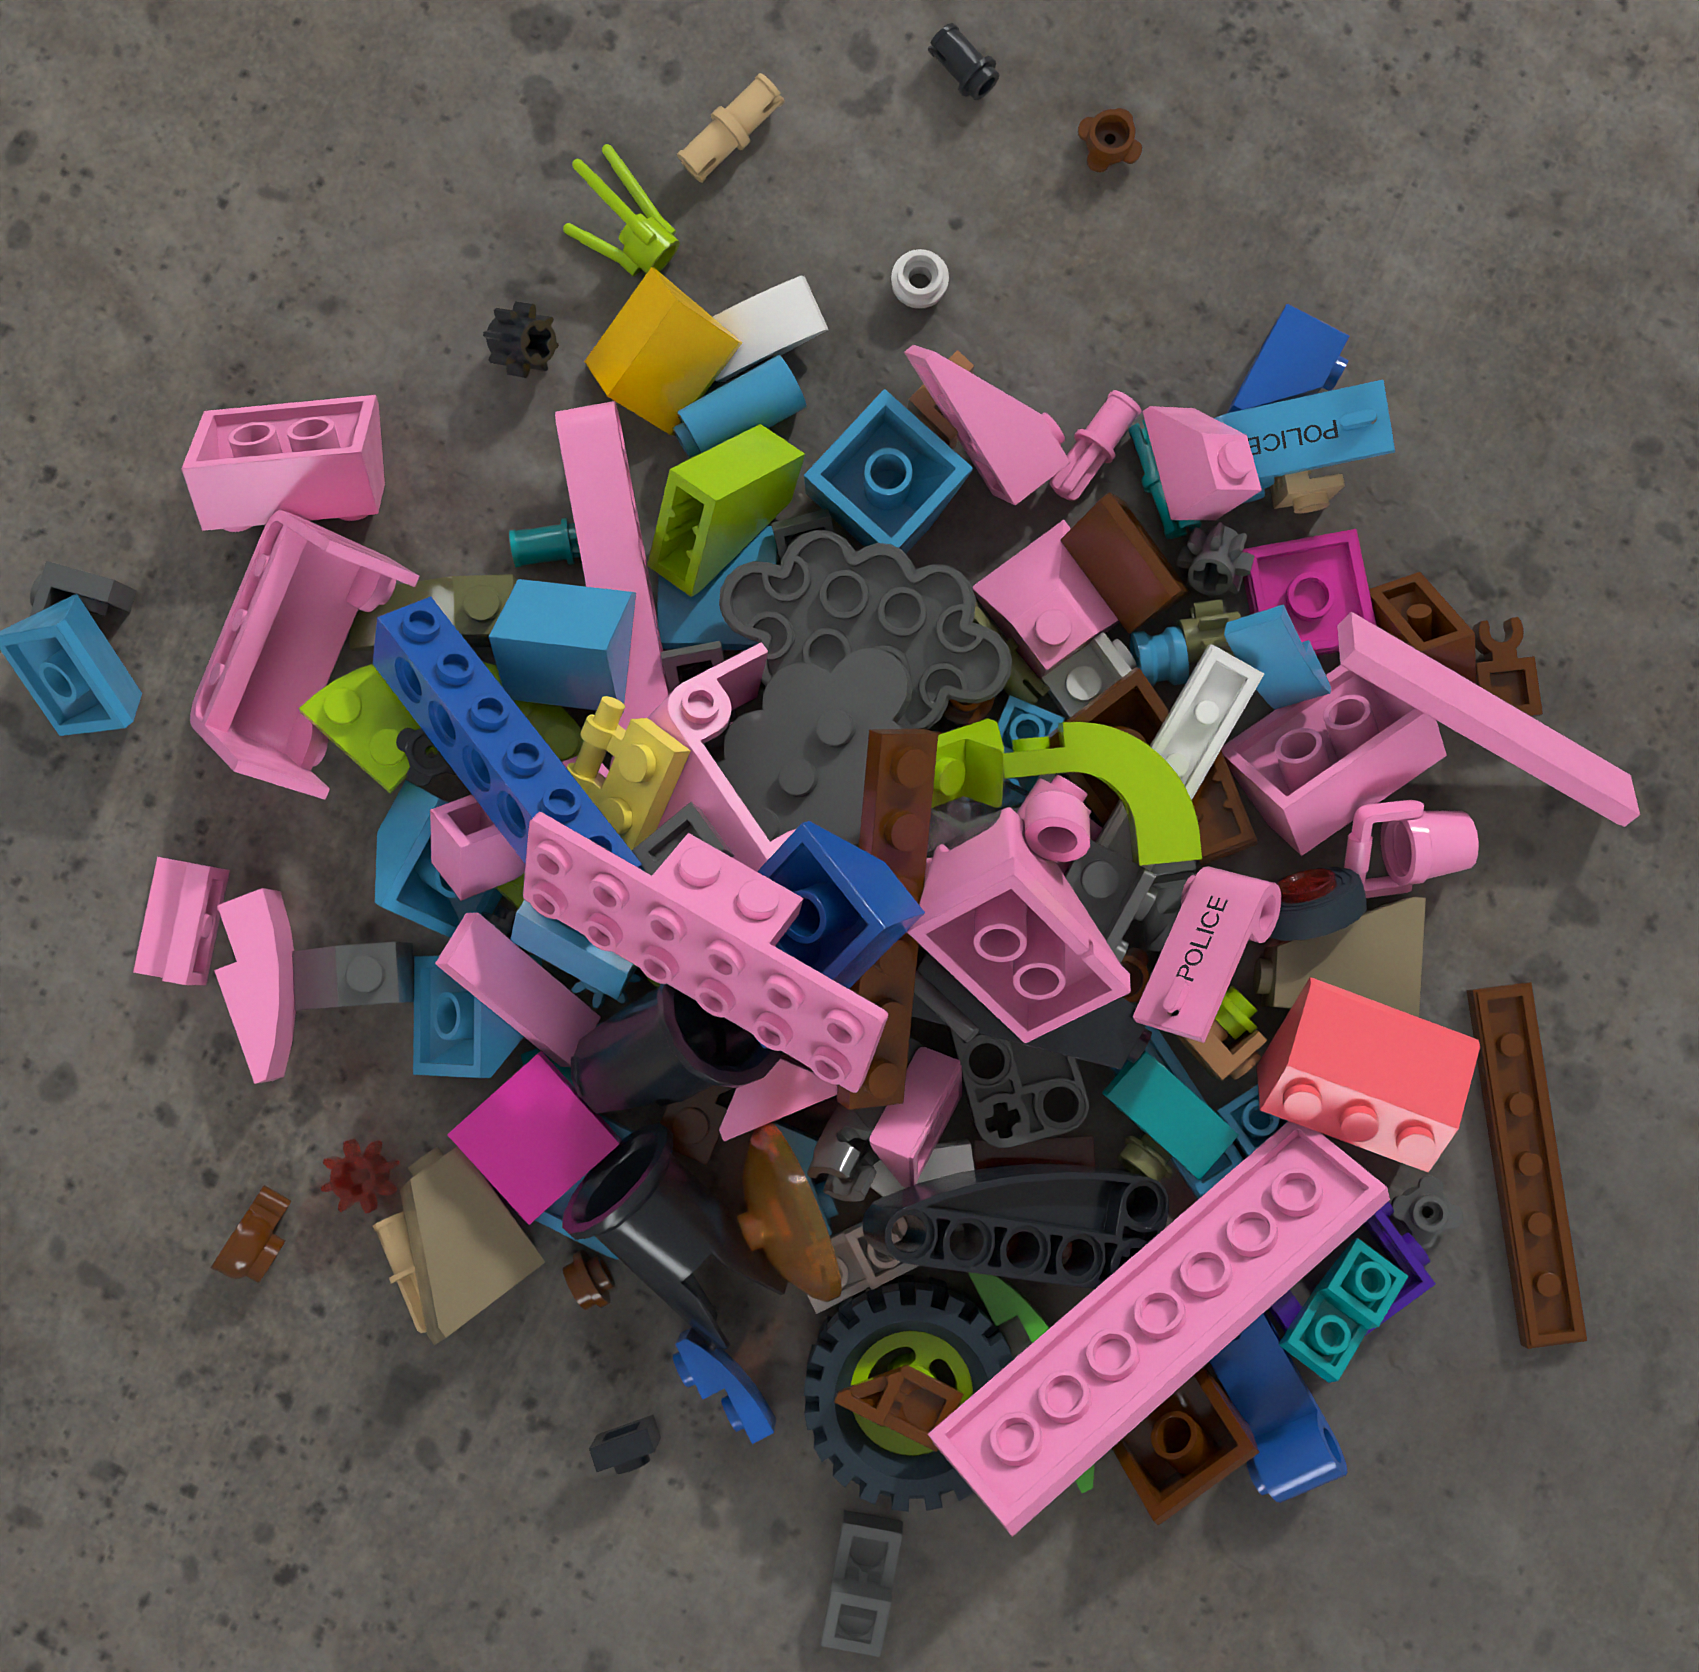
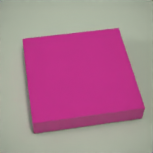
M1357 529L1243 549V552L1255 556L1250 575L1243 576L1250 615L1284 604L1301 642L1309 640L1316 656L1339 652L1337 625L1350 612L1357 614L1376 626Z
M542 1051L535 1055L447 1134L528 1225L622 1141L599 1114H595L586 1102L578 1097L575 1087Z

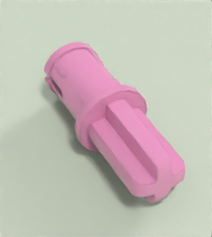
M1113 390L1087 428L1077 430L1074 435L1076 443L1067 454L1071 463L1050 478L1049 484L1059 496L1069 501L1077 500L1103 463H1111L1116 455L1113 449L1132 422L1142 412L1139 405L1132 398L1120 391Z

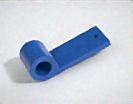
M1264 1312L1209 1362L1232 1403L1250 1425L1259 1450L1257 1455L1247 1461L1248 1472L1253 1484L1261 1495L1264 1496L1269 1493L1276 1502L1281 1503L1346 1476L1347 1465L1333 1431L1289 1353L1278 1345L1281 1339L1266 1312Z

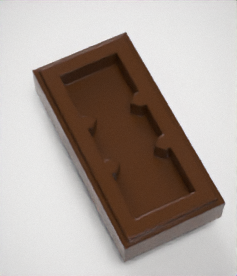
M1220 750L1192 799L1200 833L1201 865L1258 845L1257 838L1222 750Z

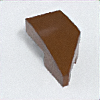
M906 1364L837 1391L834 1402L880 1426L884 1425L937 1452L938 1448L928 1433L957 1409L964 1394Z

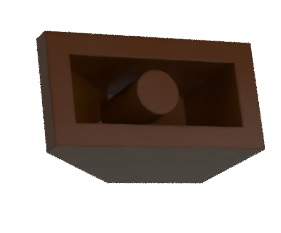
M1421 572L1369 589L1377 627L1476 684L1475 633Z

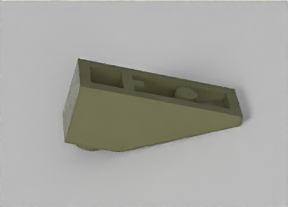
M513 574L470 575L417 581L415 587L405 583L396 584L392 596L384 605L379 604L371 612L358 609L350 628V649L352 651L374 650L377 617L428 597L433 598L471 648L491 647L489 635L517 579Z

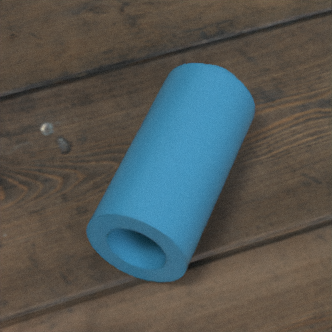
M777 355L677 411L681 423L672 429L684 452L691 459L759 424L768 429L806 408L807 404L788 365L780 355Z

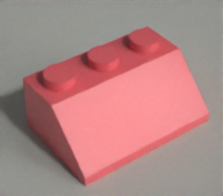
M1310 977L1257 1065L1260 1111L1429 1173L1459 1129L1480 1050L1479 1040Z

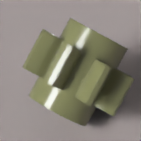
M1221 599L1193 603V608H1189L1190 618L1177 621V626L1182 629L1189 663L1199 662L1207 646L1210 644L1235 656L1224 636L1227 622L1239 619L1241 616L1237 611L1224 613Z

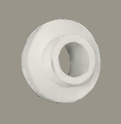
M922 249L909 251L902 255L893 267L891 275L892 289L896 297L909 307L919 309L931 307L943 298L948 288L949 273L947 266L937 254ZM915 274H924L929 278L930 284L925 288L918 289L911 285L909 279Z

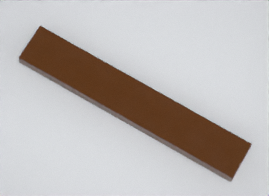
M1532 982L1466 990L1473 1037L1478 1039L1480 1044L1477 1063L1520 1344L1527 1349L1587 1341Z

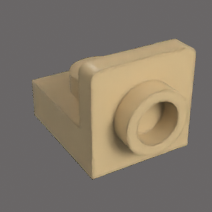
M1313 470L1275 477L1274 484L1270 486L1274 509L1293 506L1294 513H1308L1328 507L1330 505L1329 500L1345 487L1343 474L1309 479V474Z

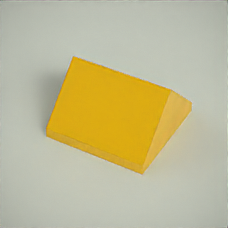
M651 267L584 362L609 398L669 435H675L672 428L681 423L677 411L704 396L742 342L657 269Z

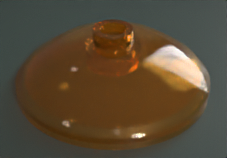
M772 1122L754 1129L748 1142L742 1172L747 1212L739 1215L738 1220L744 1238L751 1251L762 1247L767 1258L779 1274L810 1297L823 1302L839 1298L842 1286L838 1263L828 1230L808 1180L781 1131Z

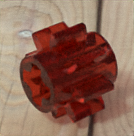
M354 1138L343 1142V1151L346 1157L331 1156L323 1160L322 1163L331 1169L330 1182L325 1183L321 1187V1191L330 1192L333 1190L341 1199L338 1204V1211H346L356 1201H360L362 1209L367 1214L378 1208L376 1193L390 1196L397 1192L398 1188L388 1181L390 1170L396 1168L400 1163L399 1160L387 1161L379 1154L382 1149V1141L371 1142L365 1151L361 1152L359 1143ZM367 1167L371 1179L366 1180L364 1183L358 1182L354 1184L351 1179V1172Z

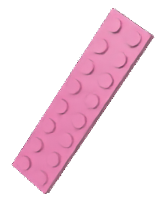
M1288 1121L928 1433L929 1437L1013 1537L1390 1200L1387 1186L1320 1132Z

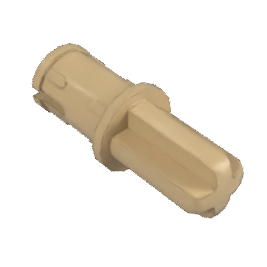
M403 1211L374 1224L372 1227L374 1232H377L394 1274L389 1277L390 1283H398L417 1331L426 1333L415 1265L413 1263Z

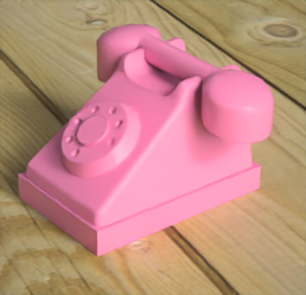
M1055 790L1040 792L1031 798L1025 807V818L1023 819L1012 808L1008 807L1001 810L999 819L992 827L954 849L949 850L943 844L937 846L933 858H927L924 889L919 903L925 914L907 931L1024 1043L1030 1042L1131 992L1130 973L1120 964L1055 862L1077 860L1084 856L1090 848L1089 811L1086 806L1070 793Z

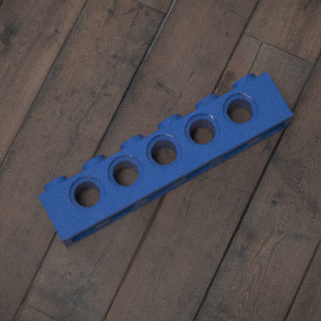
M432 597L377 617L373 666L525 865L529 822L538 812H542L641 869L642 863Z

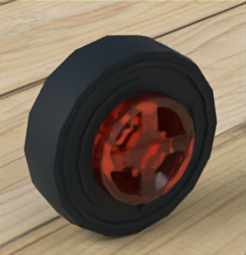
M1325 867L1300 871L1273 882L1280 887L1281 907L1276 926L1270 938L1284 941L1312 939L1344 929L1359 920L1367 910L1366 894L1359 874L1347 868Z

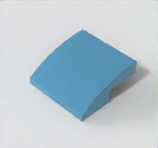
M766 526L698 594L692 597L658 574L657 622L663 649H679L720 641L723 650H747L758 644L757 641L747 639L734 632L724 621L719 606L720 589L726 577L740 565L752 561L769 562L777 565L778 550L772 526Z

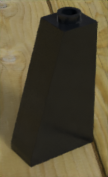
M926 951L916 968L979 1027V1034L1121 1069L1126 1060L1134 1064L1144 1052L1152 1036V1031L1146 1029V1025L1137 1023L1133 1019L1137 1006L1120 997L1030 1042L1024 1043L928 951ZM914 993L912 1017L948 1025Z

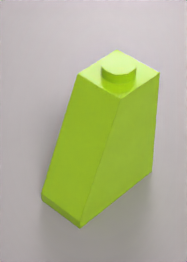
M759 424L671 468L647 566L690 597L698 594L792 501L805 453Z

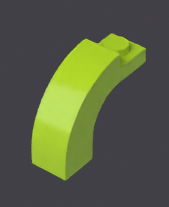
M1061 722L1058 723L1060 747L1050 748L1049 736L1012 740L1013 752L1004 753L1003 778L1005 779L1081 772L1092 775L1106 783L1118 795L1126 810L1130 831L1132 861L1139 866L1202 859L1198 820L1186 787L1169 763L1140 739L1124 731L1101 724Z

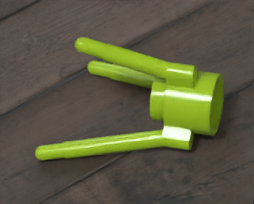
M605 144L602 147V152L645 216L641 213L635 215L581 159L573 160L572 167L626 223L619 235V241L624 244V249L622 251L571 223H566L563 226L564 233L619 263L633 277L641 269L647 274L651 267L660 272L670 262L679 248L680 242L674 236L676 230L660 215L613 147Z

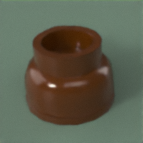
M264 1185L210 1268L230 1278L240 1279L247 1276L259 1283L286 1241L273 1234V1229L290 1205L291 1200Z

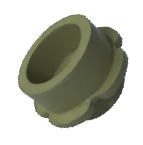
M1146 1133L1140 1139L1130 1135L1125 1138L1124 1144L1126 1147L1117 1156V1160L1126 1171L1146 1176L1159 1182L1163 1177L1171 1179L1173 1170L1167 1163L1172 1156Z

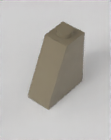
M1410 897L1397 899L1365 911L1359 920L1344 929L1326 936L1307 940L1281 941L1265 947L1264 958H1257L1253 977L1255 993L1262 994L1261 1006L1292 1008L1308 979L1312 977L1419 1017L1426 898Z
M458 1146L445 1155L439 1147H436L408 1167L413 1177L400 1190L427 1336L434 1345L447 1338L545 1263L482 1173Z

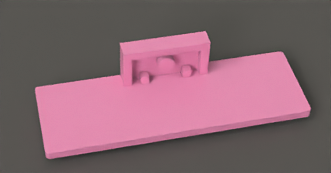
M538 812L529 822L523 898L538 913L550 919H558L585 935L597 948L604 951H612L638 966L653 981L668 984L691 997L709 1014L725 1017L752 1033L767 1048L776 1051L781 1050L810 1067L823 1081L835 1085L839 1084L853 1093L858 1092L866 1078L886 1024L888 1013L874 1003L775 947L799 915L803 902L802 897L690 833L684 837L651 876L542 812Z

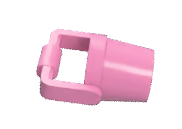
M1417 800L1364 805L1358 808L1354 814L1352 832L1348 835L1344 868L1351 869L1359 874L1366 898L1408 893L1412 891L1413 884L1424 883L1429 878L1472 868L1476 863L1479 850L1477 830L1473 820L1466 812L1424 811V804ZM1383 822L1380 845L1382 858L1389 876L1365 879L1366 872L1369 870L1372 848L1373 823Z

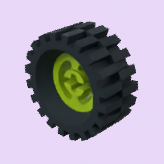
M902 1275L897 1277L898 1283L884 1286L882 1284L872 1290L870 1287H867L866 1292L856 1298L853 1295L839 1303V1311L832 1318L830 1316L826 1317L819 1328L818 1339L815 1345L812 1344L807 1361L803 1395L805 1396L804 1415L807 1430L812 1429L814 1434L813 1447L821 1462L829 1458L833 1464L832 1476L841 1485L846 1487L851 1480L859 1485V1498L874 1505L879 1494L891 1497L892 1510L909 1512V1499H924L926 1511L943 1508L942 1494L954 1490L958 1501H961L973 1494L974 1491L939 1449L935 1452L884 1425L880 1426L835 1403L834 1398L837 1391L867 1380L873 1366L886 1353L895 1349L910 1347L913 1351L894 1358L888 1365V1371L907 1364L937 1379L931 1362L935 1359H942L954 1374V1388L964 1394L958 1405L960 1407L1013 1361L1006 1339L998 1326H995L986 1309L983 1311L976 1305L974 1297L962 1289H959L958 1293L948 1289L946 1282L930 1277L929 1283L915 1282L914 1275Z

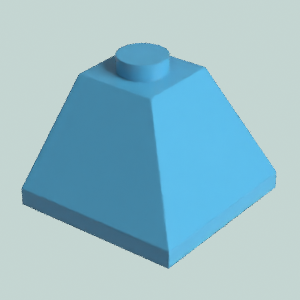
M405 780L377 832L375 903L380 907L451 938L466 913L481 914L482 912L492 914L502 894L497 889L492 888L462 901L458 898L431 863L430 810L450 802Z
M529 955L542 966V958L536 955ZM414 956L413 1075L491 1078L524 1036L435 964L439 956Z

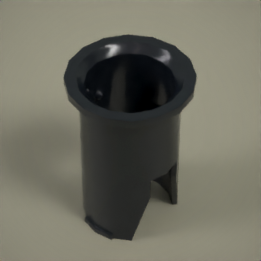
M660 984V986L627 1005L579 1040L574 1056L571 1057V1079L578 1097L582 1098L595 1114L647 1106L655 1101L659 1106L682 1102L713 1085L739 1088L764 1078L780 1060L782 1051L770 1048L764 1049L752 1033L725 1017L709 1014L696 1000L668 984Z
M659 1122L645 1125L622 1139L621 1143L587 1173L572 1194L564 1211L562 1228L575 1240L595 1236L703 1337V1342L711 1350L728 1349L730 1343L716 1323L718 1314L693 1272L712 1254L726 1268L779 1295H783L792 1276L791 1265L780 1256L777 1257L671 1154L673 1149V1133Z

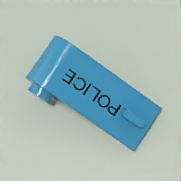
M1384 380L1235 411L1214 418L1247 435L1262 491L1243 503L1263 498L1265 496L1264 489L1274 484L1275 477L1395 453Z

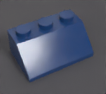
M810 821L801 823L757 871L803 898L799 915L775 947L847 989L925 914V911L884 861Z

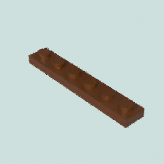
M869 729L859 848L884 861L919 904L925 881L938 733L926 729ZM907 932L849 988V990L884 1009L888 1013V1018L864 1083L858 1092L853 1093L838 1084L837 1102L848 1110L903 1104L919 944Z

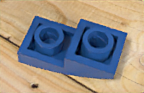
M693 1328L681 1332L675 1343L679 1352L673 1354L672 1357L684 1385L687 1388L696 1385L702 1399L725 1388L728 1395L721 1398V1402L726 1416L736 1432L745 1429L752 1444L773 1434L776 1417L764 1396L742 1367L723 1349L711 1350L703 1342V1337Z

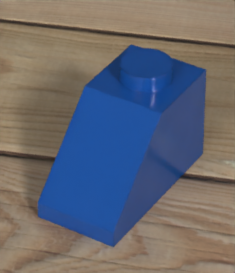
M1286 304L1272 326L1227 413L1318 394L1322 388L1332 391L1348 363V360L1340 356V353L1349 335Z

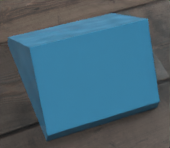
M518 579L489 635L503 689L512 700L597 710L604 696L613 697L624 704L636 592Z
M77 594L0 631L1 652L59 736L123 729L134 721L142 692Z

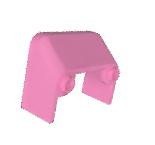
M283 510L276 511L263 529L195 694L190 713L192 728L234 772L325 800L330 788L311 770L313 766H317L322 761L327 750L328 737L300 713L299 708L314 694L326 687L358 609L365 612L373 611L379 604L384 605L388 602L395 589L396 580L415 587L420 576L391 558Z
M762 642L681 683L648 717L649 720L691 750L657 829L692 802L702 810L734 854L732 858L755 871H758L795 830H791L769 841L704 746V743L719 736L726 729L732 710L757 697L768 655V650ZM614 756L611 759L610 768L615 758Z

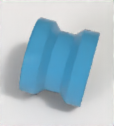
M1179 626L1167 627L1162 634L1153 636L1148 635L1145 631L1132 632L1130 634V653L1136 662L1137 668L1141 669L1152 687L1156 682L1168 681L1174 686L1187 683L1189 678L1188 652L1184 634Z

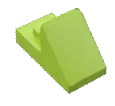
M985 719L938 735L931 808L963 796L995 808L1002 807L1004 746L997 721Z

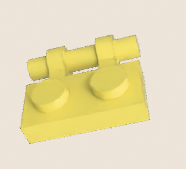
M604 696L599 703L595 715H589L580 733L584 742L576 762L569 763L566 768L632 851L656 831L691 750L648 718L631 719L625 730L618 725L625 705L618 699ZM608 751L615 758L605 778L598 771Z

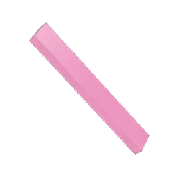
M1350 612L1337 625L1340 664L1343 667L1618 825L1625 827L1640 815L1630 774L1357 614Z

